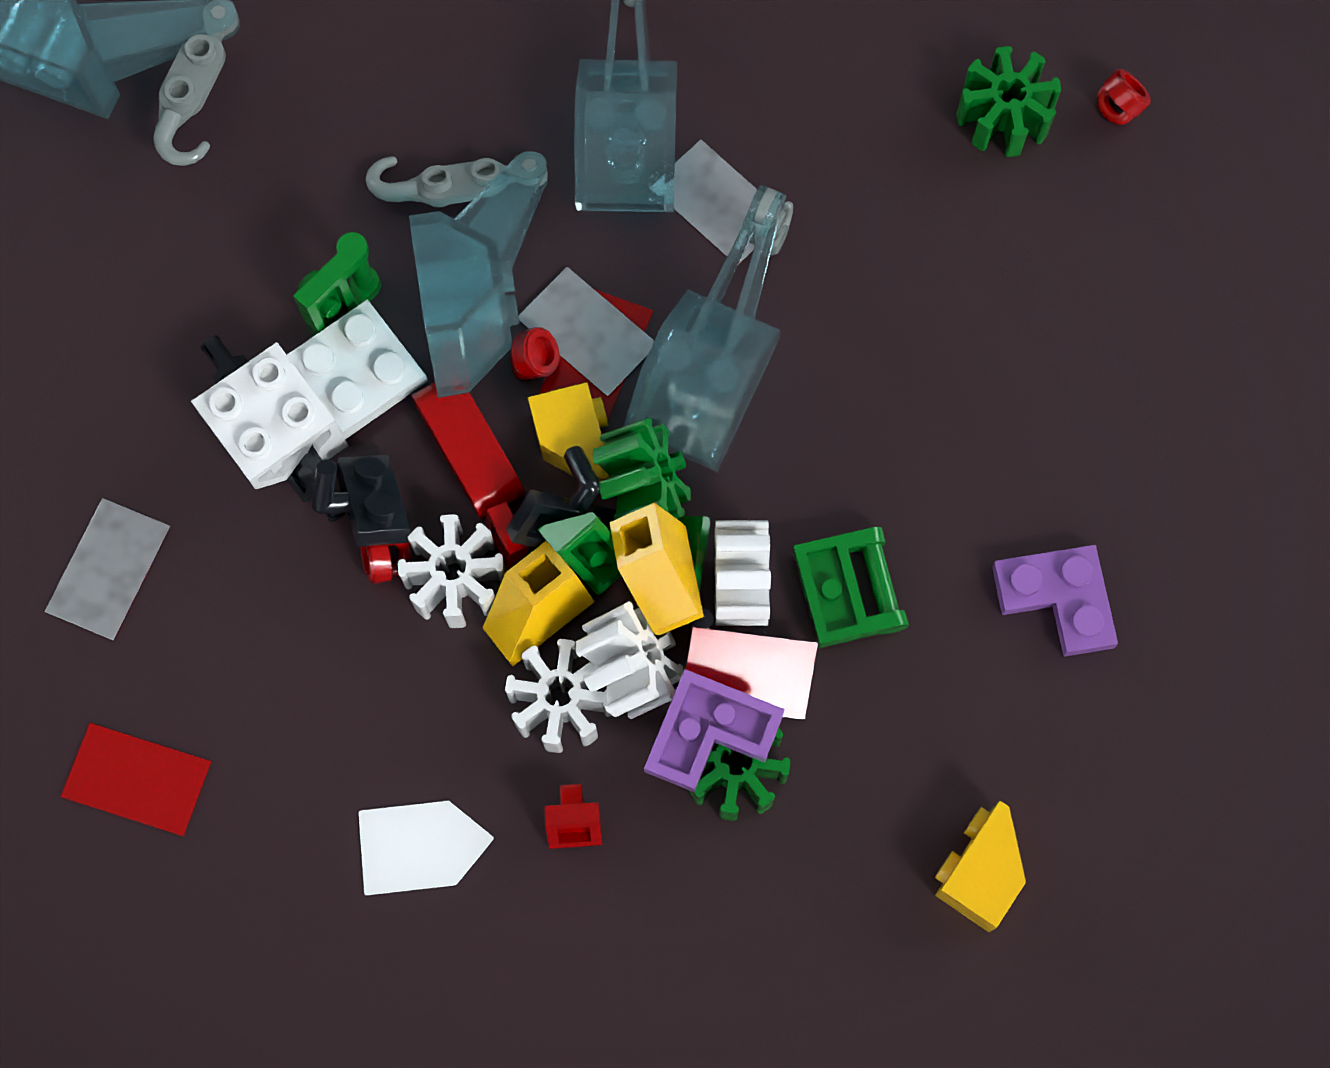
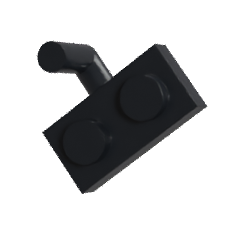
M570 447L564 453V459L578 485L572 497L568 499L530 490L506 528L513 543L537 548L546 541L538 531L541 526L591 512L611 532L609 522L615 520L614 514H616V510L592 504L600 492V484L581 447Z
M388 454L338 458L337 465L331 460H321L317 463L311 500L312 509L316 513L347 512L357 547L408 543L410 525ZM336 476L338 477L341 492H334Z

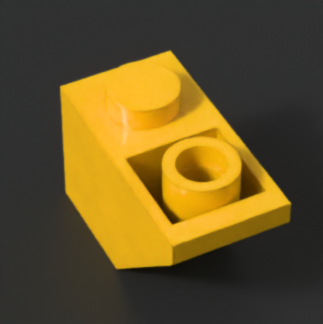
M588 383L528 397L543 460L573 476L564 459V453L570 447L579 446L584 450L599 482L609 479L607 472L593 461V449L604 445L600 439V428L607 427L608 422L601 397L591 398Z
M655 502L609 522L617 568L652 632L659 636L704 617L686 525Z
M546 540L505 573L483 629L510 664L514 666L522 660L523 652L531 646H540L595 601L574 571Z
M999 801L990 812L983 807L978 810L964 831V834L971 838L964 852L959 856L952 851L935 876L937 880L943 883L935 896L987 932H991L998 927L1026 883L1010 808L1002 801Z

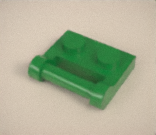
M349 232L342 235L337 241V254L320 270H313L308 273L300 282L297 292L293 295L309 332L313 336L367 299L370 302L380 291L381 282L379 276L370 267L367 260L369 256L367 242L359 233ZM349 277H350V280H349V281H350V286H351V287H349V284H348V282H347V279H348Z
M882 527L867 528L793 546V555L818 643V649L873 635L890 634L909 627L905 610H899L882 546L886 544ZM856 551L863 553L879 611L877 615L866 617L849 553Z

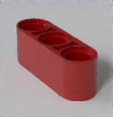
M456 371L411 395L423 421L480 519L486 517L487 509L503 502L510 504L526 495L516 472Z

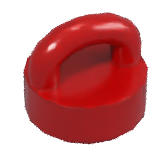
M1117 69L1104 81V85L1098 91L1097 102L1102 115L1113 124L1124 125L1134 117L1139 116L1150 105L1151 98L1145 87L1126 70ZM1109 96L1121 109L1124 110L1122 113H1119L1113 109V107L1110 104Z
M534 327L523 330L515 336L510 354L511 369L515 377L520 380L539 379L555 372L559 364L560 355L559 347L552 334L542 327Z
M409 542L360 547L365 574L368 581L372 584L391 581L392 576L399 575L398 561L400 559H404L406 563L410 562L411 548ZM395 545L398 549V558L395 563H391L388 546Z

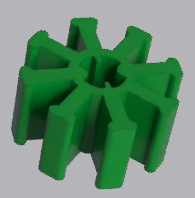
M1011 46L996 48L990 70L981 65L980 59L973 61L967 71L956 113L959 126H964L965 122L978 121L971 143L981 151L987 149L989 140L997 130L1003 131L1006 143L1005 157L1019 156L1028 134L1035 138L1036 144H1041L1044 141L1055 117L1056 110L1054 108L1061 92L1060 80L1057 77H1054L1052 81L1038 83L1046 60L1036 52H1031L1028 63L1020 73L1013 72L1010 58L1012 53Z
M650 417L600 435L604 445L593 449L594 463L599 464L609 475V479L599 482V491L602 499L605 500L617 496L615 520L654 502L677 519L685 515V510L681 507V504L691 500L690 487L686 486L675 473V471L686 468L682 452L678 451L668 454L670 431L663 423L652 427Z
M778 728L771 747H779L781 744L783 732L780 728ZM714 743L713 748L715 751L711 750L704 769L713 771L699 780L695 792L689 790V794L695 803L702 805L704 797L722 785L727 788L725 804H722L720 807L719 817L721 819L737 820L739 807L736 806L737 791L743 788L757 805L756 811L758 814H762L772 807L775 794L773 792L768 793L757 777L778 779L780 784H785L789 774L790 759L785 757L782 761L766 758V761L762 762L742 754V763L750 765V769L747 770L745 767H742L740 775L729 774V765L721 763V760L725 758L729 761L731 753L740 752Z

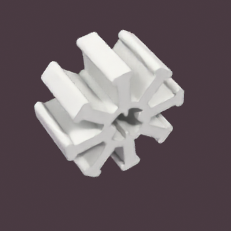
M454 514L442 515L440 521L444 529L445 545L437 547L425 536L422 527L415 528L408 536V540L416 555H423L428 561L406 563L404 559H400L398 561V574L406 589H411L413 585H424L417 594H410V600L415 610L424 619H430V612L446 596L447 609H444L443 615L450 628H463L466 626V621L462 614V598L468 595L481 607L483 614L488 616L495 595L492 589L486 590L478 582L500 581L501 583L507 569L503 556L500 553L492 558H482L489 550L493 551L496 548L491 531L482 523L476 525L477 530L460 546V536L463 534V530L458 516ZM459 564L462 572L457 571L459 578L448 580L443 570L449 573L448 565Z
M715 520L714 601L716 626H768V619H770L769 589H771L768 520Z
M630 601L582 625L583 630L588 635L576 641V654L579 657H585L597 667V670L584 675L583 679L590 692H595L607 686V705L605 709L609 714L617 717L628 712V717L633 719L673 699L676 692L673 684L680 682L684 671L681 664L677 665L664 656L663 651L676 645L670 631L654 636L640 608L633 610V604Z
M559 639L557 641L559 649L557 669L550 671L541 659L538 647L531 646L522 653V659L525 668L532 670L539 679V682L515 680L513 675H509L505 687L511 703H516L517 700L533 702L522 712H514L512 714V719L520 734L527 738L530 730L548 718L547 734L542 736V742L546 751L555 753L563 751L561 735L563 723L570 721L580 734L583 746L590 745L598 738L596 725L587 721L581 713V709L604 712L605 716H611L605 709L607 705V689L605 692H590L586 690L588 687L583 676L597 670L596 665L589 662L574 674L571 673L573 659H576L578 655L576 654V643L573 640ZM560 686L562 692L565 691L566 687L570 688L568 692L570 702L560 706L559 701L556 700L554 706L550 705L552 701L550 691L553 688Z

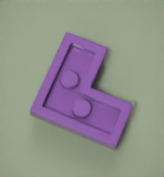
M1096 545L994 561L992 570L1002 615L1053 607L1063 657L1114 649L1118 645Z
M685 669L644 767V772L695 792L714 743L765 762L785 709Z

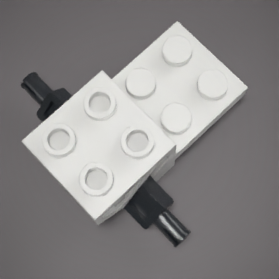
M367 299L287 355L276 342L248 361L244 355L233 357L219 336L209 337L200 348L218 370L213 378L215 385L191 402L255 489L287 480L301 500L308 502L312 500L317 463L321 460H329L348 446L345 439L427 383L428 380L422 369ZM345 512L328 513L325 515L329 522H335L343 517Z

